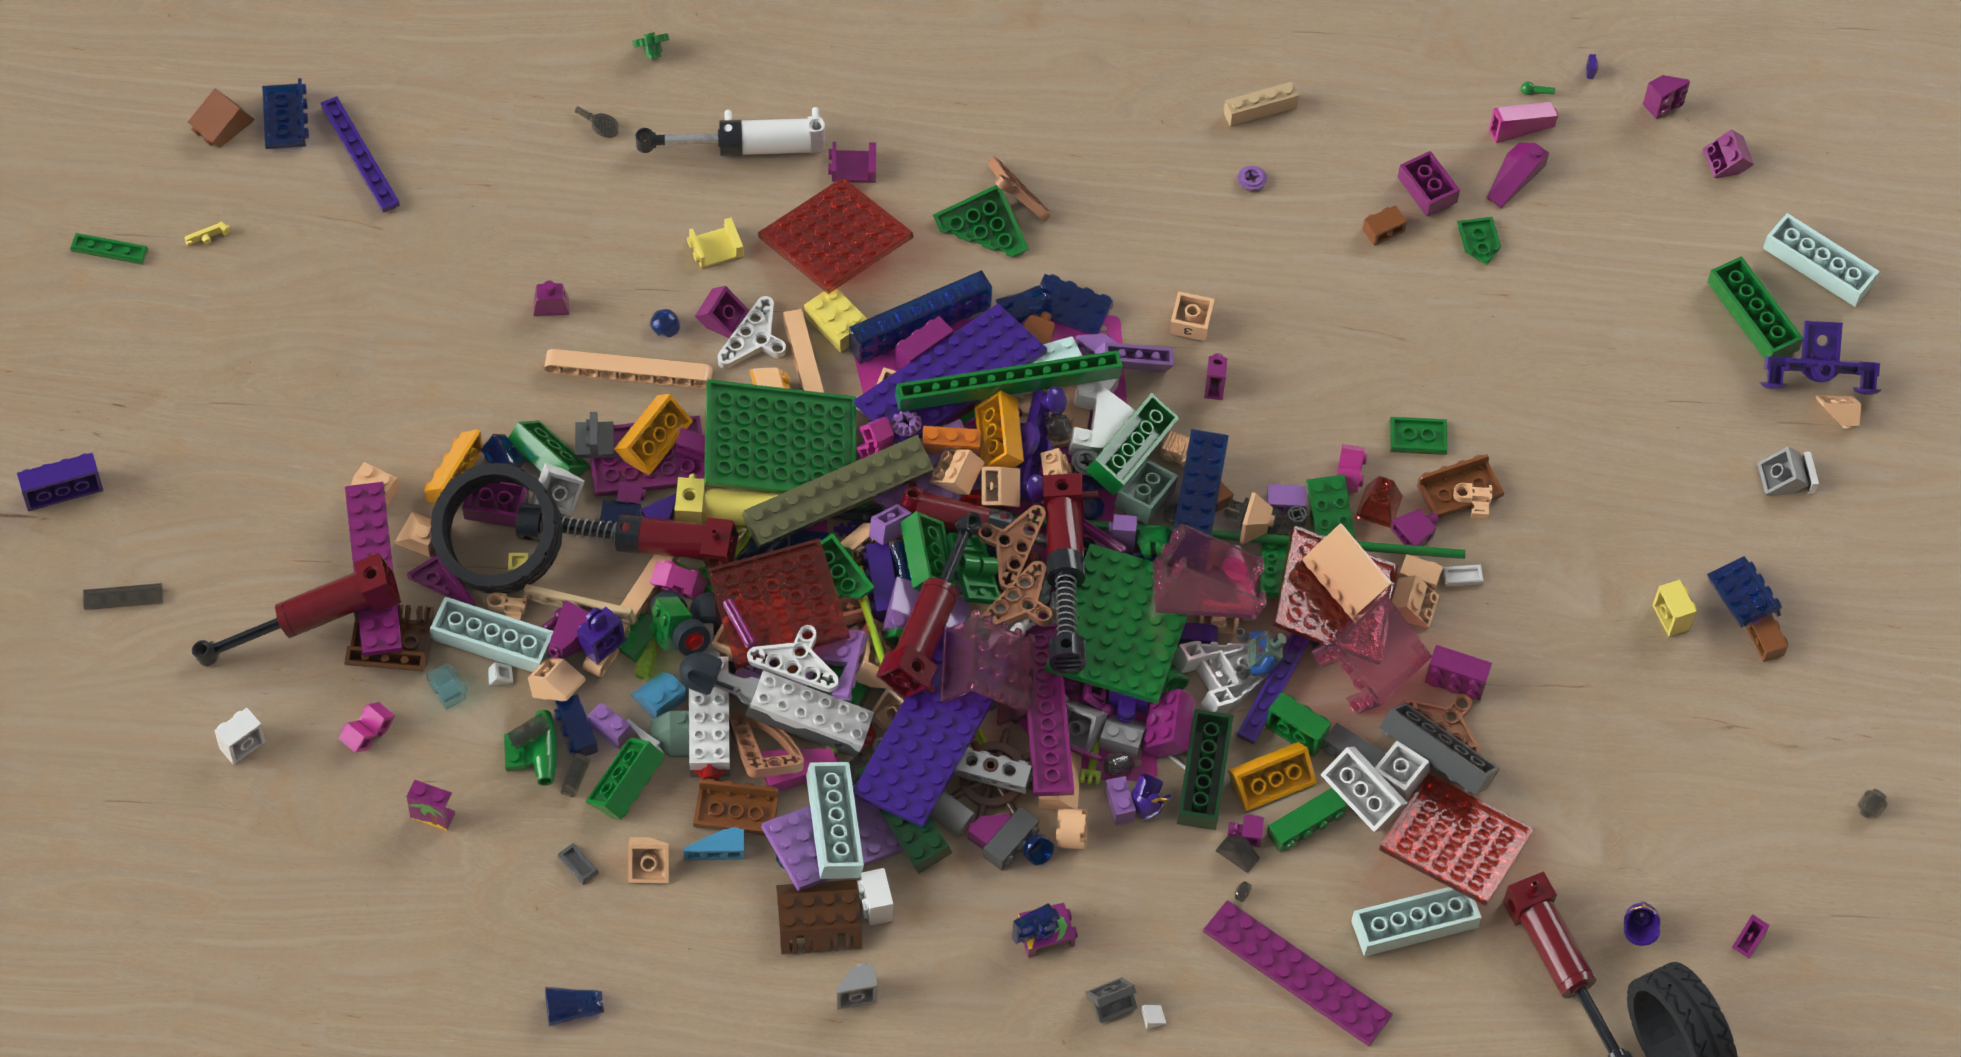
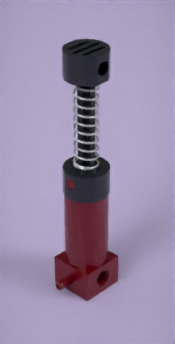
M1082 473L1043 475L1047 537L1046 580L1050 586L1057 589L1056 606L1058 607L1056 609L1058 613L1056 615L1058 619L1056 630L1058 633L1049 641V665L1051 669L1058 673H1077L1083 670L1087 663L1086 641L1083 637L1077 635L1078 619L1076 604L1077 587L1081 586L1085 581L1083 544L1084 499L1099 498V492L1083 490Z
M520 504L515 527L518 539L540 541L543 531V514L539 504ZM621 513L617 522L613 524L612 521L606 523L604 520L598 522L597 519L591 521L589 518L583 520L582 517L578 520L574 516L571 519L567 515L564 518L561 517L563 526L561 532L567 534V536L573 534L574 537L581 535L582 539L584 536H588L589 539L596 537V540L603 538L604 541L607 538L611 542L614 539L615 548L618 552L703 560L706 567L733 570L739 532L733 520L707 517L705 524Z

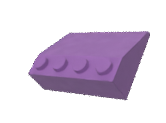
M896 577L881 632L886 633L897 627L905 628L920 593L919 590L913 589L911 581ZM958 596L945 627V630L964 638L966 631L964 621L968 618L970 602H965L963 597Z

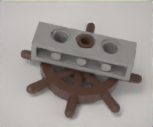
M1007 728L1003 730L1000 742L979 744L974 736L970 743L972 748L968 747L953 774L959 777L961 788L949 795L956 800L965 795L972 803L979 806L975 818L976 821L980 816H985L986 809L1007 807L1011 816H1013L1017 811L1013 802L1022 793L1026 794L1028 789L1033 790V782L1031 781L1032 766L1028 763L1031 760L1030 752L1021 756L1014 748L1007 745L1010 736V730ZM974 761H977L975 766H971ZM1011 770L1016 772L1013 776L1006 775ZM968 779L974 780L972 783H968ZM986 784L983 796L974 791ZM993 787L996 788L1000 797L990 798Z

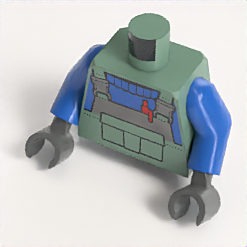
M1238 628L1236 631L1240 636H1236L1239 642L1245 643L1248 639H1251L1248 642V669L1244 665L1236 666L1238 678L1245 680L1251 674L1252 676L1258 675L1264 678L1282 660L1283 645L1287 642L1286 637L1282 633L1275 634L1272 631H1251V633H1247L1244 628Z

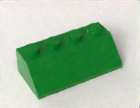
M540 420L517 422L507 438V441L512 444V448L525 456V460L533 463L540 473L544 464L563 468L573 475L580 477L591 467L583 459H576L575 452Z
M916 511L901 521L900 524L913 589L920 591L924 581L927 579L940 578L950 552L944 522ZM953 575L952 580H951L950 583H951L955 588H957V587H956V582H955V577H954V575Z
M629 737L585 802L607 816L621 820L627 815L632 803L638 799L643 787L649 783L651 775L661 765L665 755L650 741Z

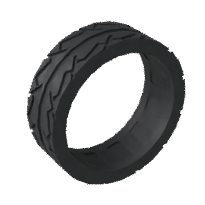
M503 463L476 465L452 479L440 493L435 503L430 529L434 549L448 571L469 587L484 593H512L524 589L526 584H534L546 574L554 563L553 561H555L561 547L563 534L561 532L563 530L561 513L556 501L547 489L525 470ZM501 482L514 483L527 488L535 494L543 514V531L535 552L521 566L504 574L482 575L464 568L459 563L451 542L453 519L462 502L477 489L489 484Z
M1676 961L1670 962L1634 979L1628 985L1627 1008L1636 1038L1646 1057H1738L1730 1027L1720 1010L1721 1008L1706 985L1702 983V980L1687 966Z

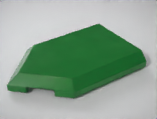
M1493 216L1457 221L1465 253L1488 265L1501 248Z
M651 613L639 615L638 622L630 625L631 633L628 632L626 642L621 645V648L618 647L621 653L635 663L657 642L649 631V624L652 622Z

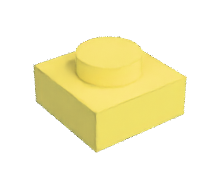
M509 553L508 572L525 563L529 558L528 553Z

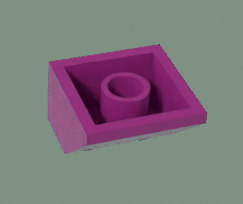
M727 286L712 288L695 317L707 329L730 338L750 310Z

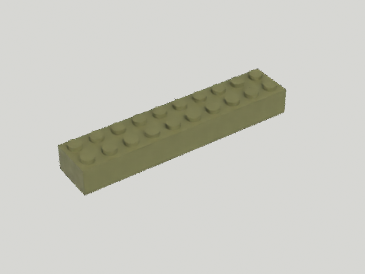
M916 435L743 511L742 517L759 550L926 477L933 472L934 467L919 436Z

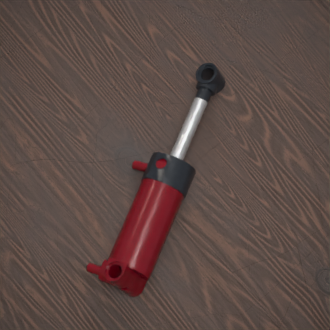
M911 482L909 487L905 489L900 505L912 512V514L917 511L943 521L946 535L958 533L955 525L956 520L970 512L978 513L982 518V524L988 523L1001 529L1012 523L1013 517L1012 512L1005 511L1006 507H998V509L988 508L922 491L923 489L917 488L915 482ZM983 529L981 534L987 538L992 535V532L989 529ZM1024 529L1025 534L1028 536L1035 533ZM1038 533L1034 544L1047 547L1046 535ZM1002 536L999 538V542L1002 545H1006L1009 538ZM1083 537L1084 557L1090 543L1096 545L1094 540L1088 537Z

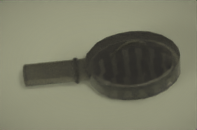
M579 106L576 107L575 113L591 121L592 129L598 135L607 138L618 135L619 125L612 116L604 113L593 115V113Z

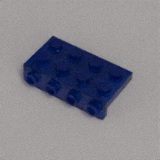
M298 78L297 84L262 86L265 148L276 149L306 146V139H309V129L305 128V124H308V113H304V109H308L307 98H304V95H307L306 84L302 83V78Z
M1044 274L1029 307V312L1039 316L1042 312H1048L1052 315V321L1087 335L1100 333L1110 309L1113 308V300L1108 295L1094 293L1090 288L1084 287L1083 289L1078 287L1072 281L1065 282L1060 280L1054 274Z
M1745 556L1707 574L1708 580L1741 628L1773 612L1779 617L1781 616L1780 609L1782 608L1778 598H1773L1771 588L1764 585L1765 581L1762 575L1756 573L1757 570L1752 561L1749 562Z

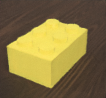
M834 285L804 304L805 318L840 353L869 333V320Z

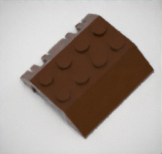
M397 604L402 651L364 657L362 654L358 611L354 612L355 622L350 646H347L344 664L423 672L428 664L431 647L430 627L434 621V607L425 606L423 620V606H418L416 610L417 619L410 620L411 605L405 606L403 618L404 605Z
M857 880L822 882L801 891H797L794 884L776 885L781 954H790L789 940H792L793 954L797 953V938H805L804 950L806 953H810V939H812L813 952L830 951L831 937L833 939V951H838L839 942L837 935H845L844 943L846 950H851L850 936H853V949H862Z

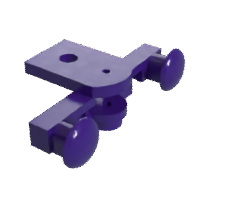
M1804 320L1801 358L1765 356L1764 369L1767 370V382H1760L1767 389L1778 390L1788 386L1787 383H1783L1784 371H1801L1805 377L1815 382H1828L1838 374L1861 375L1860 387H1853L1857 393L1874 395L1882 390L1876 388L1877 376L1880 373V363L1840 360L1843 323ZM1820 335L1826 336L1827 342L1825 345L1820 346L1817 339Z
M1054 386L1050 388L1048 393L1044 390L1034 391L1027 423H1020L1024 462L1017 466L1020 469V502H1027L1031 499L1033 502L1039 503L1044 500L1043 477L1039 475L1042 462L1041 453L1054 449L1051 442L1047 439L1051 420L1046 417H1049L1050 412L1059 415L1066 409L1067 397L1060 387Z

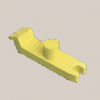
M221 221L218 224L189 234L184 238L187 246L203 241L204 244H209L211 242L210 237L220 233L226 236L231 231L229 225H225Z

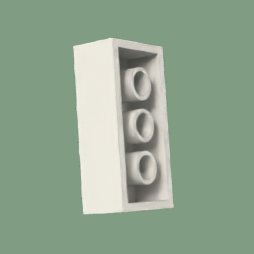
M1347 747L1321 774L1328 784L1374 832L1382 831L1408 804L1355 747Z

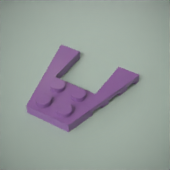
M831 628L813 651L825 664L846 666L839 679V687L832 692L835 699L852 700L851 691L852 688H855V675L860 667L859 658L863 655L867 638L864 631ZM808 672L806 678L811 680L815 672ZM791 680V681H793V682L799 683V684L804 685V686H806V687L808 686V685H806V684H803V683H800V682Z

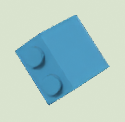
M662 671L631 694L653 719L668 711H672L687 699L686 687L674 675Z

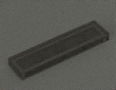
M162 583L83 590L84 610L163 603Z

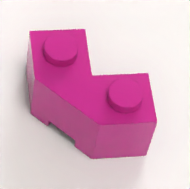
M888 417L876 419L860 427L866 442L856 447L861 459L893 445L894 432Z
M1342 444L1337 475H1345L1347 491L1358 493V487L1363 486L1364 476H1361L1362 464L1366 465L1368 455L1364 453L1365 447Z
M665 560L664 563L656 561L650 584L661 590L676 591L682 597L694 600L699 594L704 593L708 579L703 577L700 571L694 569L687 570L676 566V563Z
M380 702L367 704L363 708V714L359 720L348 722L342 728L339 739L355 753L369 749L372 746L371 741L378 734L382 737L388 731L395 718V715Z

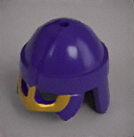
M1146 773L1140 774L1131 796L1136 813L1141 815L1143 819L1148 820L1154 818L1163 810L1164 806L1169 802L1171 794L1161 798L1159 793L1163 785L1162 780Z
M1641 901V903L1633 904L1627 909L1624 916V934L1627 940L1638 946H1646L1658 939L1660 935V916L1652 905Z

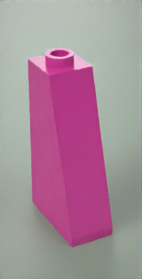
M1551 102L1496 107L1493 109L1489 131L1495 143L1555 127L1558 111L1556 108H1553Z
M832 748L799 749L804 758L803 770L797 773L764 777L766 785L773 786L779 789L780 792L806 784V774L810 763L840 762L837 754L834 755ZM786 750L760 751L762 758L789 755Z

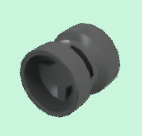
M1293 506L1289 509L1286 520L1288 529L1298 532L1304 528L1307 517L1306 510L1301 506Z

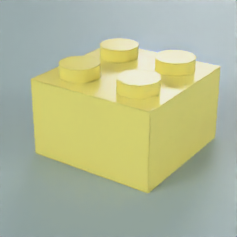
M1680 580L1659 586L1653 602V607L1669 637L1689 631L1697 612L1695 603L1691 602L1688 596L1686 586H1683Z

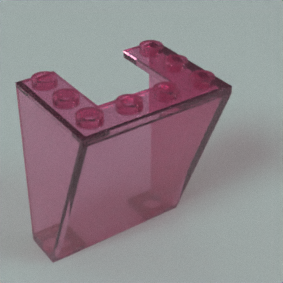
M1182 523L1178 529L1173 530L1171 540L1168 544H1164L1159 558L1156 557L1153 562V602L1155 603V611L1158 613L1257 619L1266 605V592L1262 591L1258 598L1255 595V583L1264 571V559Z
M1387 594L1377 598L1311 651L1316 662L1322 665V667L1339 661L1343 672L1348 674L1353 680L1354 687L1361 692L1351 695L1346 699L1349 702L1350 708L1357 714L1384 704L1432 657Z

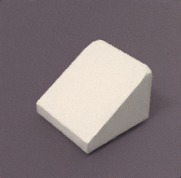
M494 662L489 667V685L513 684L511 665Z
M1161 1005L1142 1006L1141 1012L1146 1029L1166 1025Z

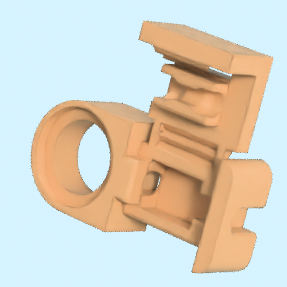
M1472 483L1457 484L1453 492L1454 499L1463 503L1472 502L1474 509H1472L1471 518L1488 519L1489 504L1492 501V485H1489V488L1472 487ZM1463 489L1467 492V495L1460 496L1457 491Z
M492 593L487 598L488 609L492 612L504 613L507 617L521 621V616L526 613L527 596L524 595V598L507 597V593ZM497 599L501 601V604L493 605L491 602Z

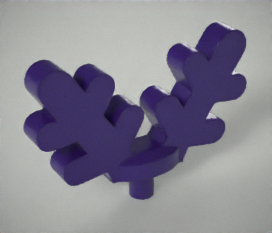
M851 521V523H847V527L840 523V526H835L833 529L840 537L844 533H846L847 537L862 524V521Z

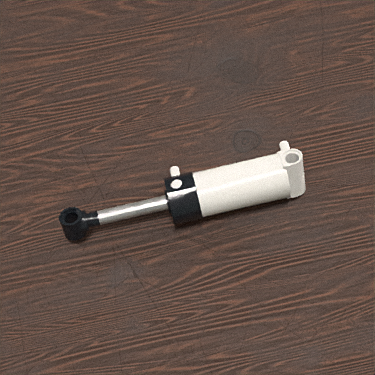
M817 107L812 108V116H809L807 119L732 120V111L726 110L725 120H719L720 129H718V133L656 134L651 129L644 127L637 130L635 135L636 147L642 153L652 151L656 148V145L718 144L720 156L818 153L823 151L825 147V123L819 117V108Z

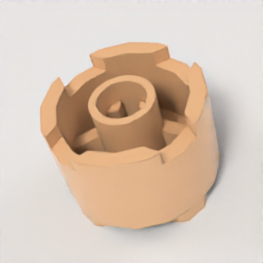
M1058 809L1057 847L1085 850L1088 830L1087 822H1085V819L1088 817L1086 809Z

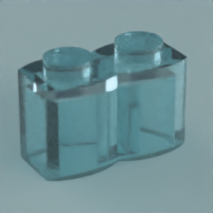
M445 663L426 673L429 685L445 709L467 699V686L463 681L460 682L458 680V673L454 666L450 667L448 663Z

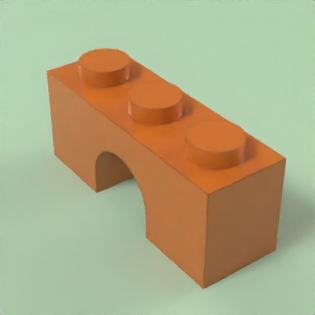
M923 426L922 445L926 453L941 454V450L953 448L971 450L979 456L981 429Z

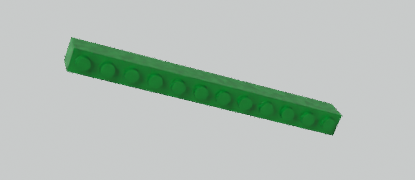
M1118 350L898 383L896 385L895 398L899 412L986 399L1000 390L1013 395L1050 389L1054 386L1065 387L1118 379L1121 376L1123 365Z

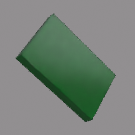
M1390 417V452L1447 455V419Z

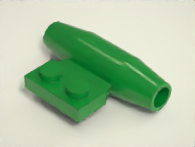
M539 710L535 714L532 734L525 733L524 731L504 734L505 769L507 772L523 770L534 764L538 784L547 786L554 782L557 764L556 731L551 712Z

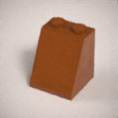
M214 88L189 119L188 123L193 126L191 130L198 136L201 134L205 136L203 140L210 146L215 144L221 148L255 119L230 98Z

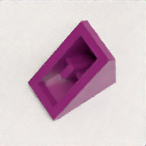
M1752 914L1732 948L1750 958L1765 937L1770 925Z

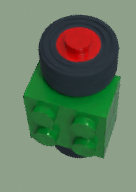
M665 590L653 598L650 604L652 622L649 624V631L663 650H679L685 656L696 652H704L710 643V633L701 621L692 619V614L687 609V604L681 595L673 590Z

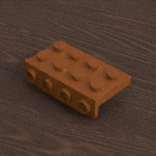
M1488 454L1476 455L1472 459L1461 460L1454 465L1443 466L1433 472H1425L1419 477L1417 487L1431 513H1436L1440 518L1474 506L1472 502L1463 503L1454 499V488L1459 483H1472V487L1489 488V485H1492V500L1504 496V491L1488 463ZM1463 489L1457 491L1460 496L1467 495V492Z
M709 778L700 780L693 826L714 830L737 827L744 829V833L765 835L761 826L762 823L776 818L779 789L770 785L755 786L752 783L720 782Z

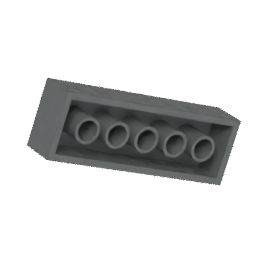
M1405 702L1392 707L1379 727L1386 736L1395 738L1409 749L1427 759L1435 770L1442 771L1448 775L1449 780L1461 784L1464 790L1470 794L1476 795L1489 788L1500 770L1496 765Z

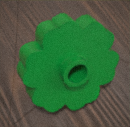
M655 32L644 34L645 38L632 41L634 48L643 46L647 58L653 59L662 57L661 42L670 39L668 33L655 35Z

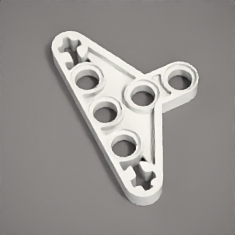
M768 296L759 298L718 353V365L721 368H731L761 351L774 358H781L786 354L785 342L771 335L774 301ZM753 316H759L761 320L758 322L751 321V318ZM748 329L751 333L749 335H742L741 331ZM763 337L767 341L760 344L757 342V339ZM733 343H739L741 344V347L738 349H734L731 347V345ZM781 346L783 349L780 352H775L773 347Z
M805 625L800 628L794 643L752 647L747 653L749 664L756 668L826 692H834L839 687L838 676L812 651L817 634L815 628L811 625ZM805 631H811L813 637L811 639H804L802 634ZM798 648H803L806 650V653L800 657L795 654V651ZM758 653L760 658L753 660V656ZM767 654L768 656L766 658L765 664H763V659H765V655ZM772 659H778L780 664L777 667H771L769 662ZM791 665H796L799 668L794 674L787 671ZM812 671L817 674V677L814 680H809L806 678V674ZM822 673V674H823V680L821 679V683H819L820 678H821L820 674ZM833 679V683L828 686L826 681Z

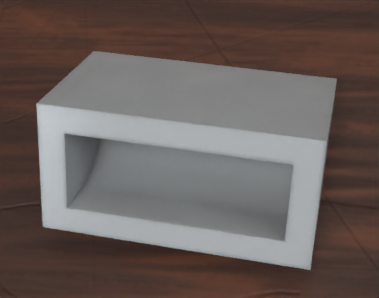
M945 791L930 815L933 820L957 838L974 821V813Z

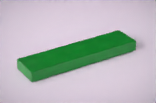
M80 233L75 234L70 247L71 252L143 265L148 252V247L144 245Z

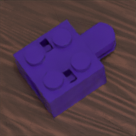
M607 607L602 610L599 608L592 609L586 616L587 622L581 624L577 630L582 652L597 665L626 642L622 620Z
M1114 691L1109 693L1108 704L1112 705L1114 709H1118L1117 717L1119 721L1131 723L1135 720L1136 712L1147 713L1148 701Z

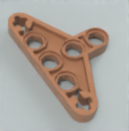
M993 156L988 165L997 177L994 183L1004 192L1015 196L1043 221H1047L1052 215L1051 211L1000 159Z
M1040 505L1030 507L1004 529L985 523L978 530L977 536L979 540L996 548V559L999 564L998 584L1004 591L1021 574L1044 522L1046 512ZM1036 511H1039V512H1040V514H1039L1040 516L1037 517L1035 523L1032 522L1033 517H1034V514H1033V513H1036ZM1032 527L1035 533L1028 536L1025 534L1024 529ZM989 529L992 535L986 538L982 536L981 531ZM1006 536L1010 542L1007 545H1002L999 542V538ZM1025 544L1028 550L1026 552H1019L1017 545ZM1012 560H1016L1020 563V567L1013 569L1009 563ZM1009 573H1011V574H1012V577H1011V580H1010L1011 583H1009L1008 585H1005V584H1004V583H1005L1004 580H1006L1007 577H1008V575H1009Z
M1041 561L1032 562L981 615L980 624L988 632H993L1025 618H1029L1040 626L1051 624L1053 619L1052 610L1039 602L1047 573L1046 565ZM1022 581H1029L1031 583L1027 587L1020 585ZM1015 593L1018 595V598L1011 600L1008 596ZM1027 603H1031L1034 605V607L1029 610L1023 608V606ZM1003 606L1006 610L1000 613L996 611V608ZM1042 613L1049 615L1047 619H1040L1038 616Z
M1465 694L1458 695L1448 707L1413 699H1404L1401 702L1407 703L1415 710H1420L1419 713L1428 717L1432 722L1464 744L1467 743L1468 747L1481 755V748L1463 719L1472 706V700L1469 696ZM1461 700L1465 701L1468 707L1461 708L1457 703ZM1454 714L1457 720L1449 721L1446 715Z

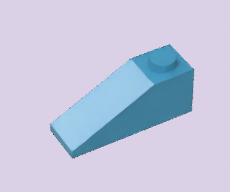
M737 827L723 829L684 847V860L744 859V829Z

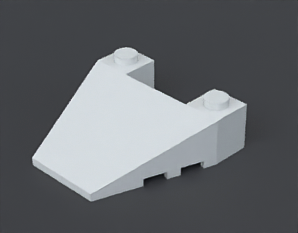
M1100 383L1078 384L1075 392L1074 407L1093 410L1091 430L1074 427L1069 440L1068 454L1073 455L1077 450L1083 448L1091 449L1099 454L1135 410Z
M1193 641L1179 645L1173 659V663L1180 672L1186 673L1196 670L1209 691L1200 704L1205 711L1228 714L1269 676V673L1264 678L1258 675L1252 676L1251 674L1245 680L1238 678L1236 666L1244 665L1248 669V644L1227 643V645H1218V642L1201 644V641Z

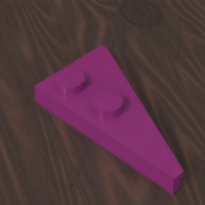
M437 555L407 573L408 579L448 598L476 606L473 598L459 580L448 571Z

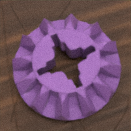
M1246 166L1238 173V184H1241L1243 189L1247 188L1249 192L1264 188L1267 181L1266 173L1257 166ZM1249 175L1255 179V183L1249 180Z
M908 410L907 412L901 411L899 414H894L891 425L896 434L911 436L921 429L922 422L921 417L916 412L911 413ZM904 420H907V422H909V427L908 425H906V423H903Z

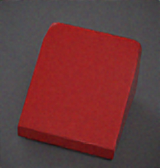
M982 489L971 490L969 495L962 494L961 501L981 506Z

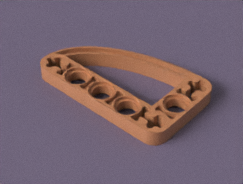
M737 713L730 716L729 727L748 776L759 778L797 773L803 770L804 758L798 746L784 730L746 717V713ZM751 727L762 730L772 736L784 747L789 755L762 758Z

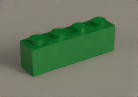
M1330 788L1268 825L1267 835L1280 852L1285 849L1290 850L1298 841L1310 838L1313 832L1321 831L1330 822L1343 818L1347 804L1333 788Z

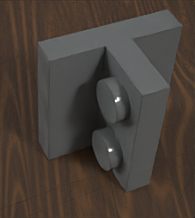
M590 412V419H586V422H575L576 459L614 458V421L598 422V413Z
M1123 977L1085 992L1087 999L1093 1004L1100 1023L1138 1008L1133 995L1137 993L1135 986Z

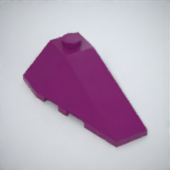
M1518 143L1507 153L1487 199L1499 208H1502L1546 166L1549 152L1536 143Z

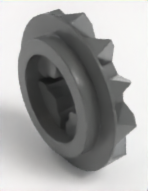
M1079 449L1071 458V466L1075 468V472L1078 471L1082 473V476L1088 475L1090 477L1091 475L1085 471L1087 469L1086 465L1082 463L1085 459L1087 463L1091 464L1098 454L1091 449Z

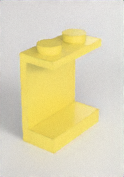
M732 218L724 219L725 228L696 236L693 228L689 229L688 245L694 249L693 256L695 262H699L701 269L744 257L743 244Z

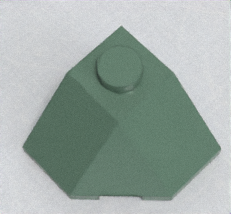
M668 711L650 720V736L660 742L659 746L670 757H689V711Z

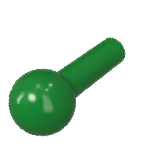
M1527 81L1521 85V92L1525 95H1532L1533 93L1554 95L1555 88L1534 86L1532 82Z

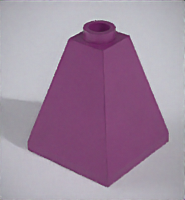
M567 600L563 603L549 642L548 652L554 658L563 659L581 651L577 630L581 624L587 622L586 616L589 612Z

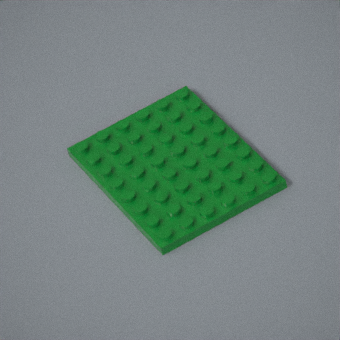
M707 379L704 485L785 493L856 462V406L854 405L856 396Z
M1090 543L1085 556V581L1076 590L1077 635H1080L1086 641V667L1077 673L1062 674L1051 669L1048 658L1045 672L1158 704L1190 613L1201 575Z

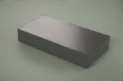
M574 843L558 854V858L582 885L599 874L598 869Z

